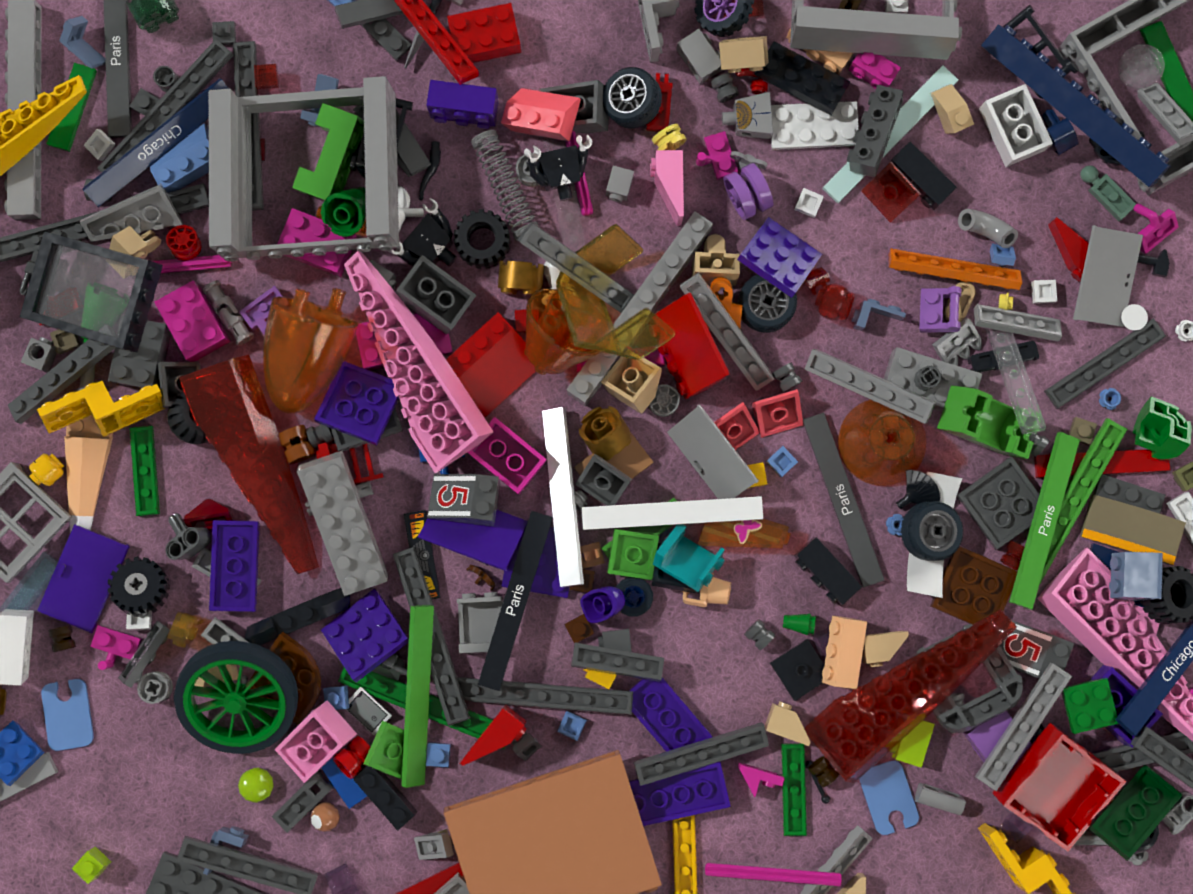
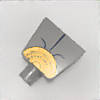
M770 92L737 99L733 106L734 112H722V126L735 125L736 136L771 139L773 126Z

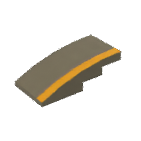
M1092 495L1080 537L1126 552L1163 553L1162 563L1174 565L1186 522L1130 504Z

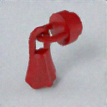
M741 68V72L735 73L737 76L757 77L754 75L755 71H750V68ZM757 77L758 80L751 81L750 89L754 95L765 93L768 89V83Z

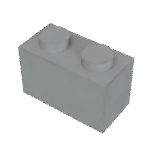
M698 29L679 41L676 50L701 85L722 70L720 53L718 51L715 52L711 47L712 43L706 33L703 34Z

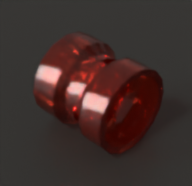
M1010 541L1007 546L1008 551L1002 555L1000 562L1018 571L1025 547Z

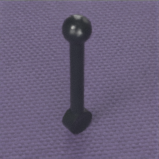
M806 760L805 768L808 769L811 764L813 765V762ZM811 774L822 796L821 801L824 804L829 803L830 797L825 794L823 788L819 785L818 778Z

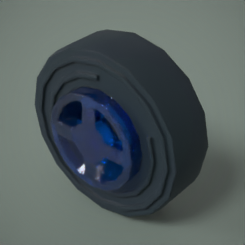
M628 577L616 585V588L620 589L625 597L624 607L620 611L622 614L629 617H638L650 609L653 602V591L644 579Z

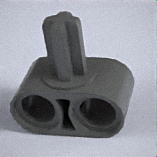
M179 513L169 517L168 521L176 536L166 545L165 552L168 558L172 560L190 559L210 544L212 535L209 529L205 527L187 528Z

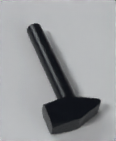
M1166 249L1162 250L1158 257L1139 254L1137 263L1152 265V275L1167 277L1170 262Z

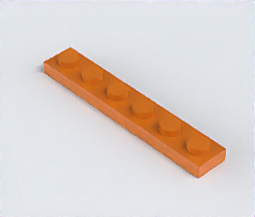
M890 249L888 256L889 268L897 271L905 270L920 275L928 274L940 278L958 279L962 282L980 283L985 286H999L1005 289L1020 290L1022 285L1020 270L897 249Z

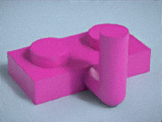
M726 132L704 137L709 155L706 156L704 152H699L696 165L712 164L717 180L724 178V176L732 172L738 173L735 160L730 157L732 151Z
M1139 203L1134 207L1135 212L1148 218L1150 222L1148 226L1138 233L1143 235L1140 251L1144 254H1147L1179 227L1176 214L1170 209H1167L1158 216L1156 212Z
M98 625L90 647L108 652L106 660L98 663V668L100 670L112 668L117 655L131 659L139 648L142 638Z

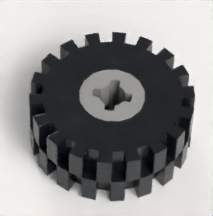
M134 557V561L128 558L124 560L126 564L123 566L119 563L116 566L119 570L117 572L112 570L110 575L113 579H108L107 583L110 586L107 590L108 594L111 595L110 599L124 613L132 614L134 617H139V614L148 616L149 611L153 613L158 611L156 607L158 605L162 607L165 604L162 600L163 598H168L169 594L166 591L170 590V584L167 582L169 580L168 576L156 562L150 561L146 557H143V560L140 557Z

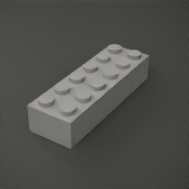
M343 451L299 465L297 469L298 476L344 596L387 582V569Z

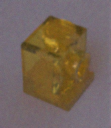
M177 612L167 638L172 639L174 645L185 648L190 643V640L194 641L198 633L196 626L202 624L203 619L186 612Z

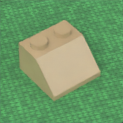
M627 348L601 383L610 395L642 414L656 396L662 369Z

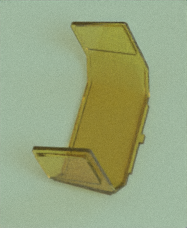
M614 224L575 253L610 277V275L643 253V248L618 224ZM560 271L556 280V288L575 347L640 360L671 340L675 335L674 330L649 308L642 309L614 329L605 301Z

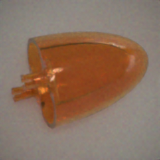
M298 288L295 290L294 298H272L264 336L263 371L268 395L280 411L287 414H295L307 409L323 395L339 372L358 327V323L353 318L341 311L346 291L332 288L328 306H321L308 301L310 292Z

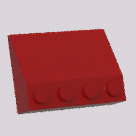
M691 292L666 306L647 320L648 329L655 336L658 342V350L661 355H664L667 361V369L674 376L677 382V390L683 395L685 400L710 389L730 374Z
M499 312L446 359L484 418L544 365L541 359Z

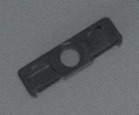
M1028 341L975 354L968 357L967 360L968 364L972 365L970 370L981 373L1016 366L1018 363L1030 360L1035 361L1039 359V353L1035 341ZM1000 352L1008 355L1009 360L1007 364L999 362L998 355Z

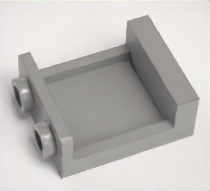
M498 592L484 593V597L475 598V593L462 594V598L457 599L460 637L459 653L488 652L503 604V596H498Z

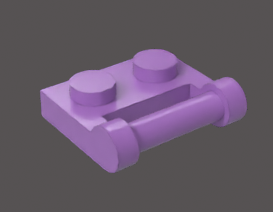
M960 287L921 289L920 333L960 331L961 323L958 321L959 297L962 295ZM944 298H950L949 322L943 323Z

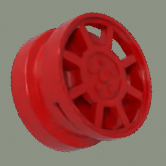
M179 225L171 229L167 234L166 243L176 259L187 261L195 258L200 253L202 244L196 231L191 226Z

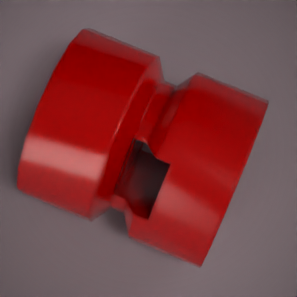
M356 736L347 744L348 749L342 748L333 757L337 767L349 779H353L362 771L361 766L365 765L364 761L371 748L360 736Z

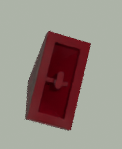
M211 499L204 500L184 516L187 528L205 527L210 532H212L213 520L233 521L229 509Z

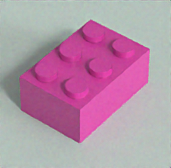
M292 208L277 244L357 239L356 234L344 237L331 232L332 229L327 224L325 225L322 219ZM349 250L346 254H337L334 251L326 252L325 255L306 253L302 257L284 256L342 277L345 269L344 264L349 260L352 250Z
M194 280L154 302L182 354L189 362H195L231 342L206 295L202 292L201 286Z
M494 417L489 423L493 433L467 453L520 495L545 465L547 459Z

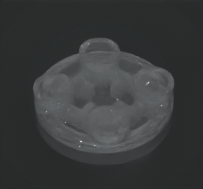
M1139 44L1132 46L1125 51L1117 67L1119 77L1125 85L1134 90L1149 88L1161 78L1165 68L1164 58L1160 51L1151 45Z

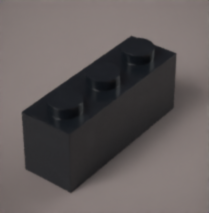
M911 142L902 148L888 163L890 172L897 178L901 177L906 182V188L912 193L916 192L921 197L922 204L927 208L935 210L957 188Z
M813 537L794 555L797 558L795 563L802 571L807 569L810 572L812 582L818 588L823 586L828 592L826 597L834 605L836 603L844 605L862 588L858 581L817 537Z
M367 766L353 778L397 831L418 812L384 772Z

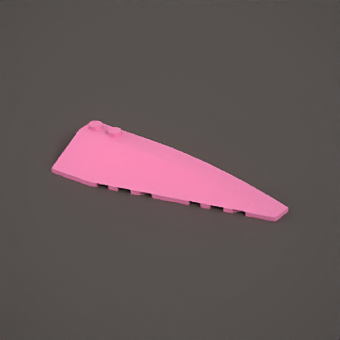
M357 251L344 266L354 291L359 294L360 307L362 311L366 312L369 323L367 325L369 330L374 332L377 340L375 342L387 376L391 377L393 381L394 394L396 397L399 396L403 407L401 409L403 417L408 419L411 427L409 428L410 435L433 471L438 473L479 445L493 433V430L418 320L365 255Z
M1085 548L1045 587L1037 599L1102 664L1113 667L1138 690L1167 651L1156 634L1151 633L1148 629V622L1143 615H1139L1133 606L1135 604L1134 601L1110 598L1109 584L1111 581V571L1088 548ZM1087 591L1092 593L1091 602L1080 605L1076 609L1071 607L1086 601L1088 597ZM1108 604V617L1102 618L1104 613L1103 605ZM1182 675L1157 709L1163 714L1162 717L1193 741V695L1189 692L1186 686L1187 681Z

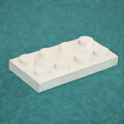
M857 101L839 102L832 115L810 104L771 105L773 126L771 137L772 150L855 146L856 144L854 143L856 131L859 130Z

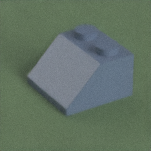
M1112 553L1110 561V598L1129 601L1161 599L1163 553Z

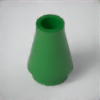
M811 613L784 615L783 628L807 636L808 634H814L816 616H810Z

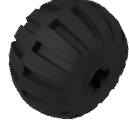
M198 389L186 390V392L180 393L172 400V405L174 406L168 409V424L172 433L181 441L190 444H203L211 441L219 434L224 423V412L219 400L211 393ZM196 413V417L200 418V420L193 422L190 416Z

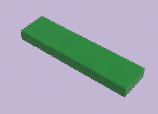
M74 62L68 80L79 75L83 80L87 93L50 132L47 141L48 146L70 152L97 73L95 68L91 69L88 66Z
M153 426L129 428L136 516L160 514Z
M801 743L781 744L782 775L784 777L782 785L783 835L807 836L805 745Z

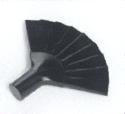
M906 470V495L896 502L900 509H903L910 503L940 502L939 489L930 476L918 470Z

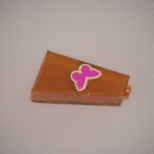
M764 518L763 520L704 523L697 545L780 549L783 548V545L787 546L791 533L788 532V526Z

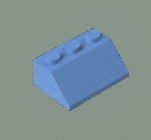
M206 124L197 127L150 165V171L158 185L162 184L166 193L180 190L209 173V129Z

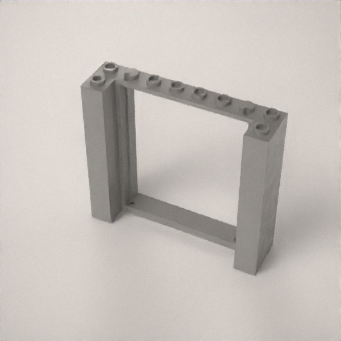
M792 0L790 48L862 54L867 52L875 55L948 60L951 52H954L956 49L957 41H960L962 36L959 18L954 17L957 0H942V16L803 6L804 0Z
M1129 0L1071 32L1058 48L1065 59L1067 57L1071 58L1078 66L1079 72L1084 74L1088 81V87L1099 98L1101 108L1103 110L1108 108L1118 116L1115 120L1121 125L1125 122L1135 130L1132 134L1138 139L1142 137L1092 56L1191 0ZM1193 141L1182 145L1176 143L1163 150L1162 153L1170 159L1167 163L1171 167L1152 188L1138 179L1140 189L1149 196L1193 171Z
M386 76L363 78V87L285 94L237 97L231 89L209 90V247L223 259L230 262L238 261V258L259 260L260 257L268 256L269 258L277 259L282 258V255L302 257L306 253L325 255L326 252L334 251L337 254H346L349 250L369 252L370 249L379 248L382 251H389L393 247H399L396 94ZM322 103L333 107L364 105L367 238L252 246L251 113L321 108Z

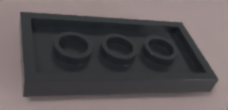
M775 41L768 50L769 63L763 66V70L755 71L754 74L829 115L833 114L851 82Z

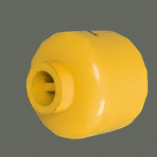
M43 453L30 464L29 469L32 474L29 477L38 486L41 483L45 486H51L64 474L62 469L64 465L54 454L48 455Z

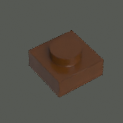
M582 569L584 584L570 586V590L588 593L593 588L595 571Z
M584 614L564 624L574 644L594 634Z

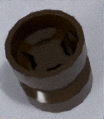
M71 625L48 630L49 637L53 639V652L76 647L75 640L71 637L73 632Z
M826 755L819 757L813 762V765L811 764L808 767L810 773L818 778L817 781L822 788L830 785L840 775L836 768L831 767L830 760Z

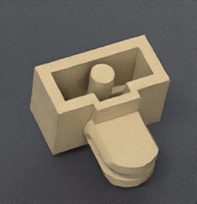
M767 36L722 40L719 43L721 70L728 69V73L741 72V68L759 71L763 70V66L769 63Z
M129 226L112 236L109 249L145 259L147 254L154 251L161 244V239L155 236L152 230L139 236ZM107 258V262L124 279L131 275H137L139 267Z
M717 234L710 235L705 241L704 252H695L692 262V277L700 273L705 282L710 285L715 278L724 277L731 282L732 286H736L740 275V262L737 260L739 254L726 253L724 237Z

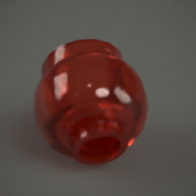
M831 283L825 289L819 290L815 305L819 306L818 311L823 318L831 321L839 319L846 321L853 306L855 293L849 292L848 288L844 285Z

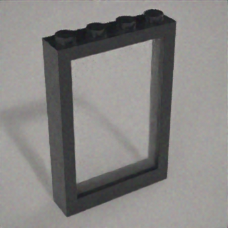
M44 231L20 317L138 353L163 265Z

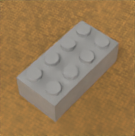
M898 347L892 350L884 375L885 380L935 401L934 410L941 412L943 411L951 385L978 389L982 373ZM925 366H934L940 371V383L927 391L918 389L914 383L915 373Z

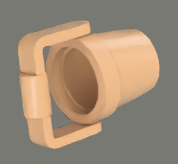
M713 577L707 587L703 586L701 588L700 600L688 598L690 592L682 591L683 602L699 607H707L708 603L728 604L731 582Z

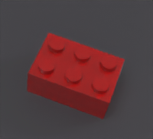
M511 3L447 16L451 37L472 63L522 53Z

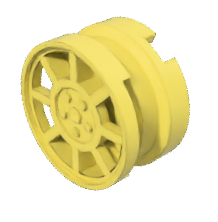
M673 124L658 132L652 138V142L658 146V150H675L682 146L687 139L684 134L680 133L681 128L679 125Z

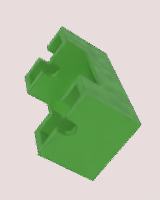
M322 103L315 124L328 132L315 171L299 167L292 188L325 201L331 194L344 190L351 171L350 162L352 155L355 153L363 137L364 120L357 115Z
M951 385L937 427L938 429L1003 455L1029 459L1034 443L1029 441V436L1032 433L1037 434L1042 416L992 399V395L978 389Z

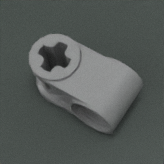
M1180 792L1182 797L1162 820L1168 826L1169 832L1172 835L1181 832L1193 819V795L1188 792ZM1191 799V806L1185 809L1184 804L1186 800Z

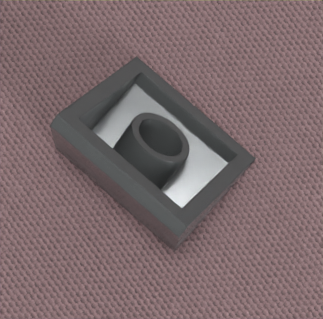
M158 362L162 405L164 408L169 409V407H173L172 400L180 393L186 392V390H203L200 362Z
M594 454L575 485L606 506L616 504L632 479Z

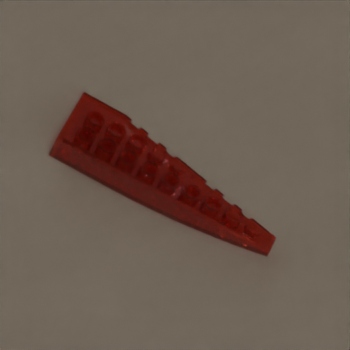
M249 354L228 359L181 376L179 380L195 422L198 426H201L206 434L205 437L210 444H213L219 453V458L223 463L225 462L231 471V476L249 503L253 504L258 512L257 515L271 531L270 534L273 539L277 540L281 546V551L296 574L299 575L318 568L319 565L297 488Z
M1001 609L974 623L970 628L954 634L955 636L946 641H941L934 645L933 648L925 652L923 651L895 666L891 671L879 675L869 683L859 686L845 696L835 699L804 728L806 734L846 782L854 784L957 689L1002 644L1017 626Z

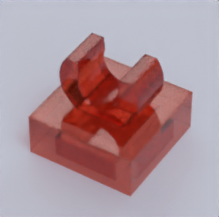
M276 64L254 65L256 89L279 88L278 67Z
M820 267L811 270L804 283L810 292L816 295L815 289L819 285H821L824 291L828 290L826 283L830 282V277Z

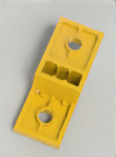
M100 381L98 383H90L84 389L77 392H69L57 401L46 402L37 411L49 434L92 415L104 437L166 408L162 405V394L157 384L145 386L133 395L122 396L114 403L103 381Z
M986 823L978 827L1014 884L1022 891L1030 894L1047 883L1053 894H1072L1068 889L1069 881L1062 873L1059 874L1055 869L1057 864L1049 853L1046 854L1042 849L1038 850L1032 846L1018 856L1013 849L1010 850L1005 844L1008 840L1001 830H997L995 826L991 827Z

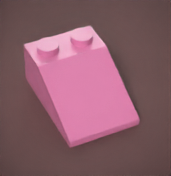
M656 150L655 158H651L650 177H654V183L676 226H681L684 217L683 150Z
M327 700L313 710L275 748V751L305 783L344 748L357 733Z

